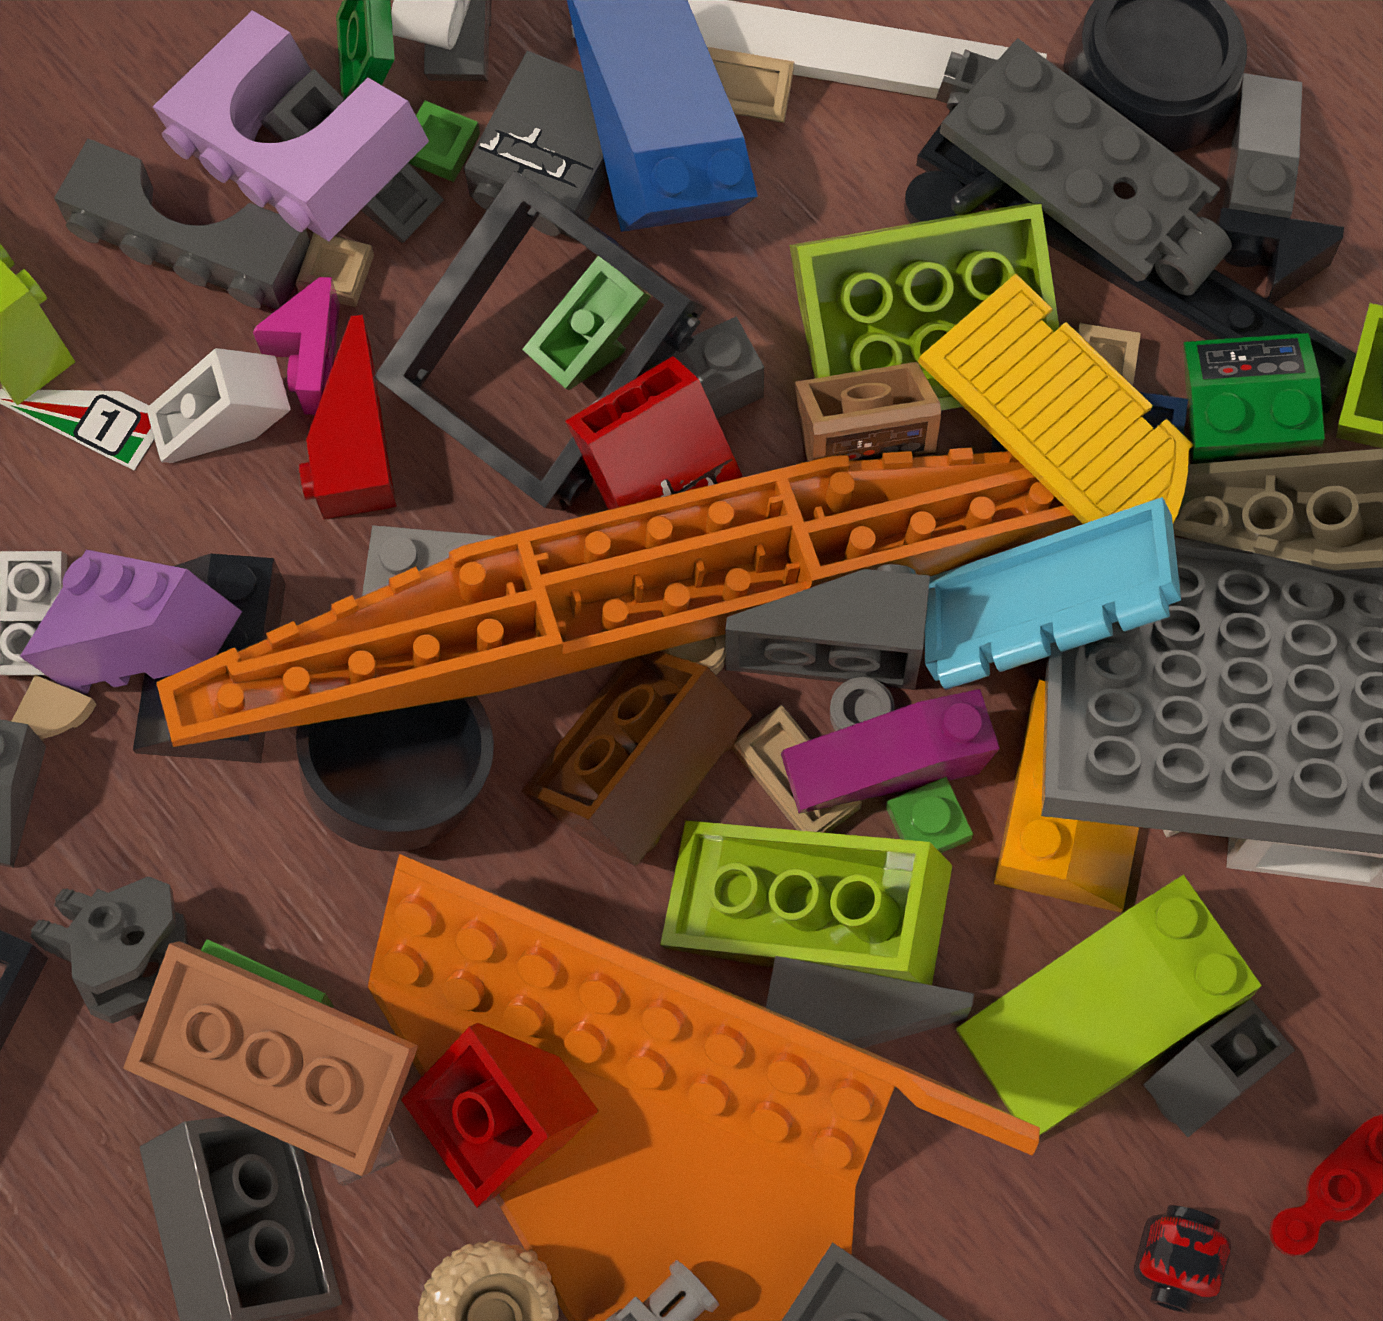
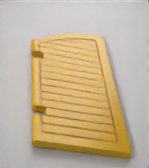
M1017 274L1013 275L919 357L918 363L1082 524L1163 497L1170 510L1174 523L1185 493L1189 450L1194 444L1168 419H1165L1157 428L1153 429L1142 417L1151 410L1153 405L1067 322L1063 323L1053 332L1042 321L1051 313L1053 308Z

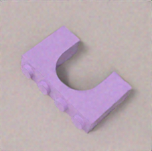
M252 10L153 106L166 127L162 132V136L167 144L182 158L189 159L192 155L198 158L205 169L218 181L226 183L231 179L237 183L242 192L259 207H264L267 203L275 207L281 217L295 230L303 232L308 228L329 242L429 140L408 100L367 78L321 124L308 133L279 143L255 142L257 132L262 125L260 121L311 69L291 33Z

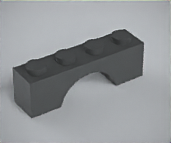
M91 139L86 140L54 197L66 221L67 229L77 237L90 243H98L101 239L119 246L124 254L142 264L151 265L153 261L169 266L173 268L177 275L194 285L206 286L207 282L226 289L234 299L252 308H260L263 304L277 310L287 302L296 285L310 244L306 229L303 232H299L291 227L280 214L253 203H248L233 216L213 224L195 226L172 221L161 215L152 206L153 186L142 160Z

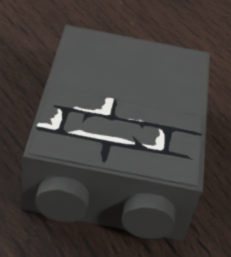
M530 51L526 52L464 167L469 195L478 205L488 210L512 173L516 171L538 183L585 219H589L609 179L584 73ZM541 213L532 225L536 230L546 235L558 236L563 234L573 238Z

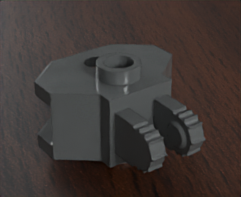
M148 876L109 893L97 889L92 897L75 892L73 889L63 888L54 899L56 901L54 906L68 920L73 921L71 925L66 928L56 923L53 924L49 920L39 919L31 929L30 937L45 951L71 962L72 979L91 1015L113 1024L144 1011L169 943L181 941L188 945L187 923L182 914L175 912L171 886ZM149 962L159 964L155 974L149 977H142Z

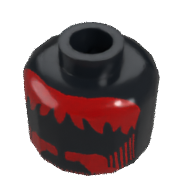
M1169 1205L1166 1214L1153 1215L1147 1219L1134 1263V1274L1142 1285L1152 1289L1150 1302L1169 1310L1189 1314L1193 1302L1210 1303L1218 1299L1231 1254V1241L1227 1235L1219 1230L1221 1224L1219 1219L1198 1210L1176 1205Z

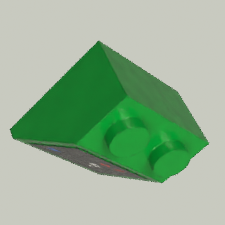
M1309 333L1183 342L1186 397L1188 399L1189 440L1194 444L1190 449L1191 464L1319 453L1325 440L1321 386Z

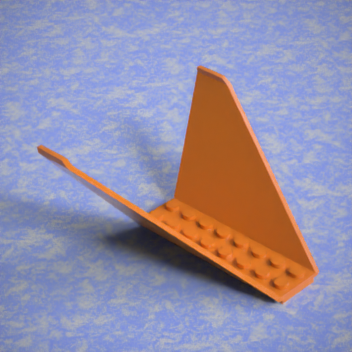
M399 854L369 976L368 989L396 1036L418 1045L413 1064L420 1076L422 1077L469 1026L481 1023L559 1056L599 1110L561 1149L494 1197L526 1251H535L538 1261L546 1264L547 1271L551 1275L550 1282L555 1288L558 1305L568 1321H606L616 1311L623 1309L634 1297H637L643 1303L671 1275L669 1266L675 1260L680 1261L688 1268L719 1303V1306L713 1312L704 1310L694 1321H782L832 1242L852 1255L856 1184L895 1087L920 1109L1033 1156L1039 1143L1040 1128L894 1061ZM684 1296L681 1297L662 1317H665L684 1298Z

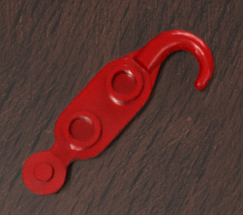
M1383 1114L1374 1116L1361 1124L1312 1171L1307 1179L1305 1189L1306 1201L1301 1207L1286 1208L1275 1215L1270 1223V1240L1274 1247L1282 1254L1292 1257L1306 1254L1318 1242L1320 1227L1324 1222L1332 1221L1337 1223L1351 1220L1363 1212L1383 1192Z

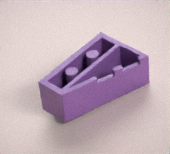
M86 549L82 557L74 561L67 569L63 577V588L20 657L59 685L81 694H87L93 683L106 681L113 687H119L128 684L130 675L143 672L156 679L176 674L216 656L242 611L188 569Z

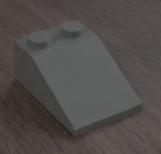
M882 565L877 570L863 569L729 616L726 621V670L843 683L853 678L866 677L880 682L885 687L915 690L924 645L930 576L918 575L914 569L903 565Z

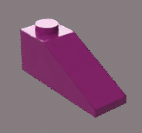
M976 689L911 704L783 749L781 757L798 813L801 814L922 787L944 777H947L949 781L977 775L1000 748L981 690Z

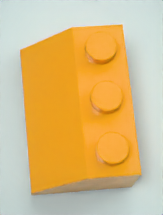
M1039 680L1031 702L994 884L1122 913L1139 827L1041 816L1045 681Z

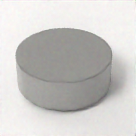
M858 677L847 680L836 689L832 696L830 704L831 724L834 730L837 731L894 711V701L888 689L874 679Z

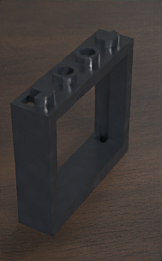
M514 171L383 362L374 378L544 508L564 511L568 505H573L581 492H588L594 481L573 436L543 478L422 386L540 213L664 304L598 401L669 359L676 351L679 353L685 351L695 340L691 335L700 324L699 318L707 307L538 183Z

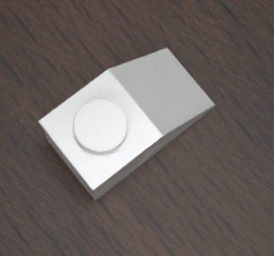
M218 348L210 352L146 408L162 463H174L254 440L291 410L275 356Z

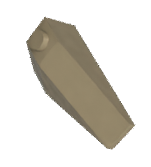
M1383 449L1189 464L1185 493L1178 515L1173 523L1174 535L1330 570L1383 567Z

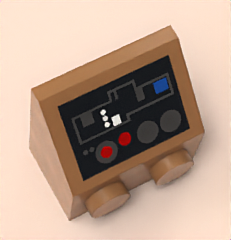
M918 362L795 382L803 451L808 462L838 455H848L849 461L881 459L883 453L912 451V457L936 452L941 420L940 401Z

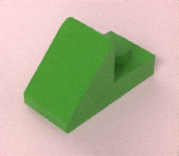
M597 256L522 350L565 389L571 390L625 352L626 348L616 339L652 296L601 257Z

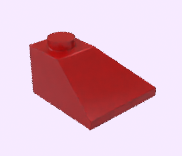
M481 1023L469 1026L401 1098L402 1103L476 1208L489 1202L561 1149L599 1112L559 1056Z

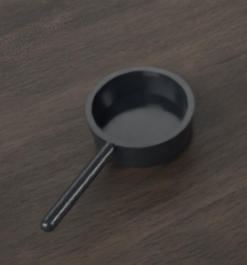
M1094 0L1068 44L1064 59V73L1172 153L1179 152L1207 141L1219 132L1230 118L1235 108L1246 65V37L1238 17L1225 0ZM988 170L952 196L950 200L951 209L957 215L969 214L1009 185Z
M477 696L297 726L296 748L301 783L306 799L314 813L331 831L355 845L378 851L398 852L418 849L434 843L449 834L470 810L489 775L493 759L494 741L492 728L487 713Z

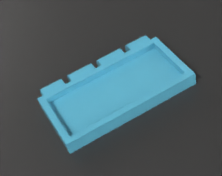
M1163 497L930 576L925 623V665L935 681L940 680L943 688L947 690L989 676V663L992 662L995 663L998 671L1002 672L1051 655L1050 643L1056 642L1059 650L1064 652L1112 636V623L1119 621L1122 630L1125 632L1170 617L1169 604L1181 601L1172 514Z

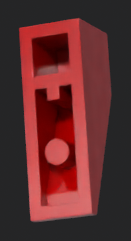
M363 314L350 316L306 438L309 462L299 464L305 500L316 499L323 520L397 507L377 379L374 378L376 372L371 341Z

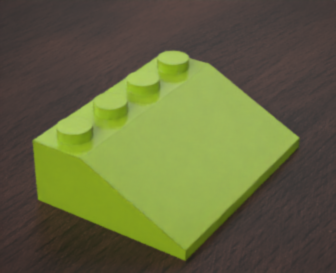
M1026 203L789 245L799 307L814 378L918 362L919 357L1015 274L1020 276L1053 308L1051 313L1042 321L1053 332L1059 328L1041 204ZM919 364L940 401L941 411L963 407Z

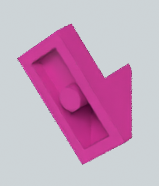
M332 277L317 278L259 323L253 331L261 354L289 357L287 369L288 389L290 392L297 393L304 414L315 415L334 364L340 303Z

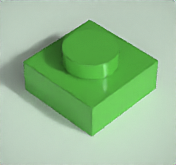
M424 100L416 117L429 142L408 163L454 182L480 135L479 124L477 121Z
M947 777L887 801L886 809L902 840L931 842L940 853L972 840V830Z

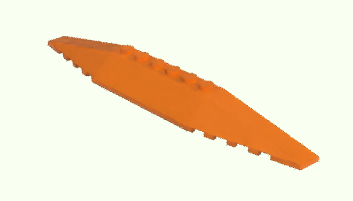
M972 448L949 449L948 455L912 457V451L883 453L881 459L849 461L848 455L830 456L463 545L450 551L449 558L420 571L416 567L389 578V585L357 599H354L353 595L331 604V611L299 625L292 621L266 633L267 639L239 652L234 647L156 683L173 747L495 693L726 634V621L729 616L863 569L877 570L882 565L896 564L910 567L918 575L933 576L1082 525V523L1009 451L973 454Z

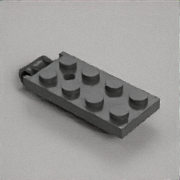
M1018 38L942 121L940 134L1033 204H1041L1042 210L1137 282L1140 280L1144 281L1155 264L1158 276L1167 286L1180 294L1192 295L1232 248L1231 241L1222 228L1207 218L1196 216L1206 203H1211L1220 190L1217 185ZM1120 182L1128 183L1134 188L1135 196L1130 199H1121L1114 193L1113 186Z

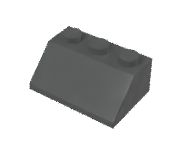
M229 1116L184 1121L139 1147L180 1321H293L342 1305L304 1150Z

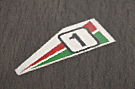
M0 389V404L132 470L136 469L154 440L146 409L149 405L121 391L37 390L19 405H16L6 392Z

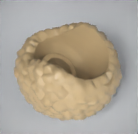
M493 1240L488 1241L486 1244L483 1242H478L474 1245L467 1244L461 1249L453 1251L451 1256L444 1258L443 1262L435 1267L431 1278L424 1285L425 1290L422 1292L420 1305L418 1306L419 1321H557L559 1317L558 1299L554 1285L550 1282L551 1275L547 1271L546 1264L538 1261L537 1253L532 1250L524 1251L519 1245H508Z

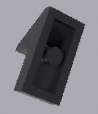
M1223 207L1216 222L1228 235L1232 244L1231 250L1223 258L1227 263L1237 267L1269 266L1264 299L1272 304L1329 267L1343 239L1344 233L1343 226Z

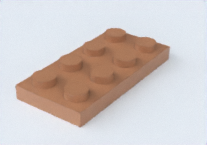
M178 941L168 945L123 1069L353 1173L364 1176L372 1171L418 1045Z

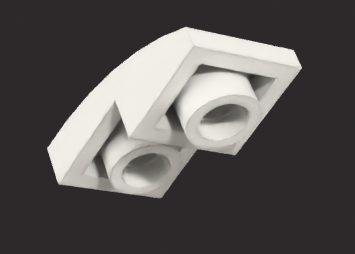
M0 551V676L45 675L22 659L20 655L63 588V577L67 571L66 553L62 551Z

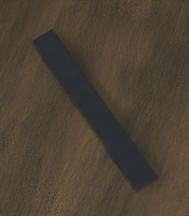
M941 124L917 155L916 166L926 172L942 171L954 176L963 187L988 171L987 168L940 134ZM1007 186L982 205L992 210L1033 203L1011 186ZM1042 210L1047 245L1205 340L1309 333L1320 376L1322 411L1329 412L1350 381L1356 353L1214 269L1192 295L1180 294L1167 286L1158 276L1155 264L1144 281L1140 280L1137 282Z

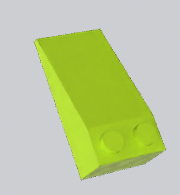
M685 820L660 945L666 949L771 968L774 967L775 956L932 985L952 864L931 842Z
M1182 875L1128 909L957 1027L956 1032L1011 1115L1039 1127V1136H1041L1245 1004L1262 985L1187 878Z

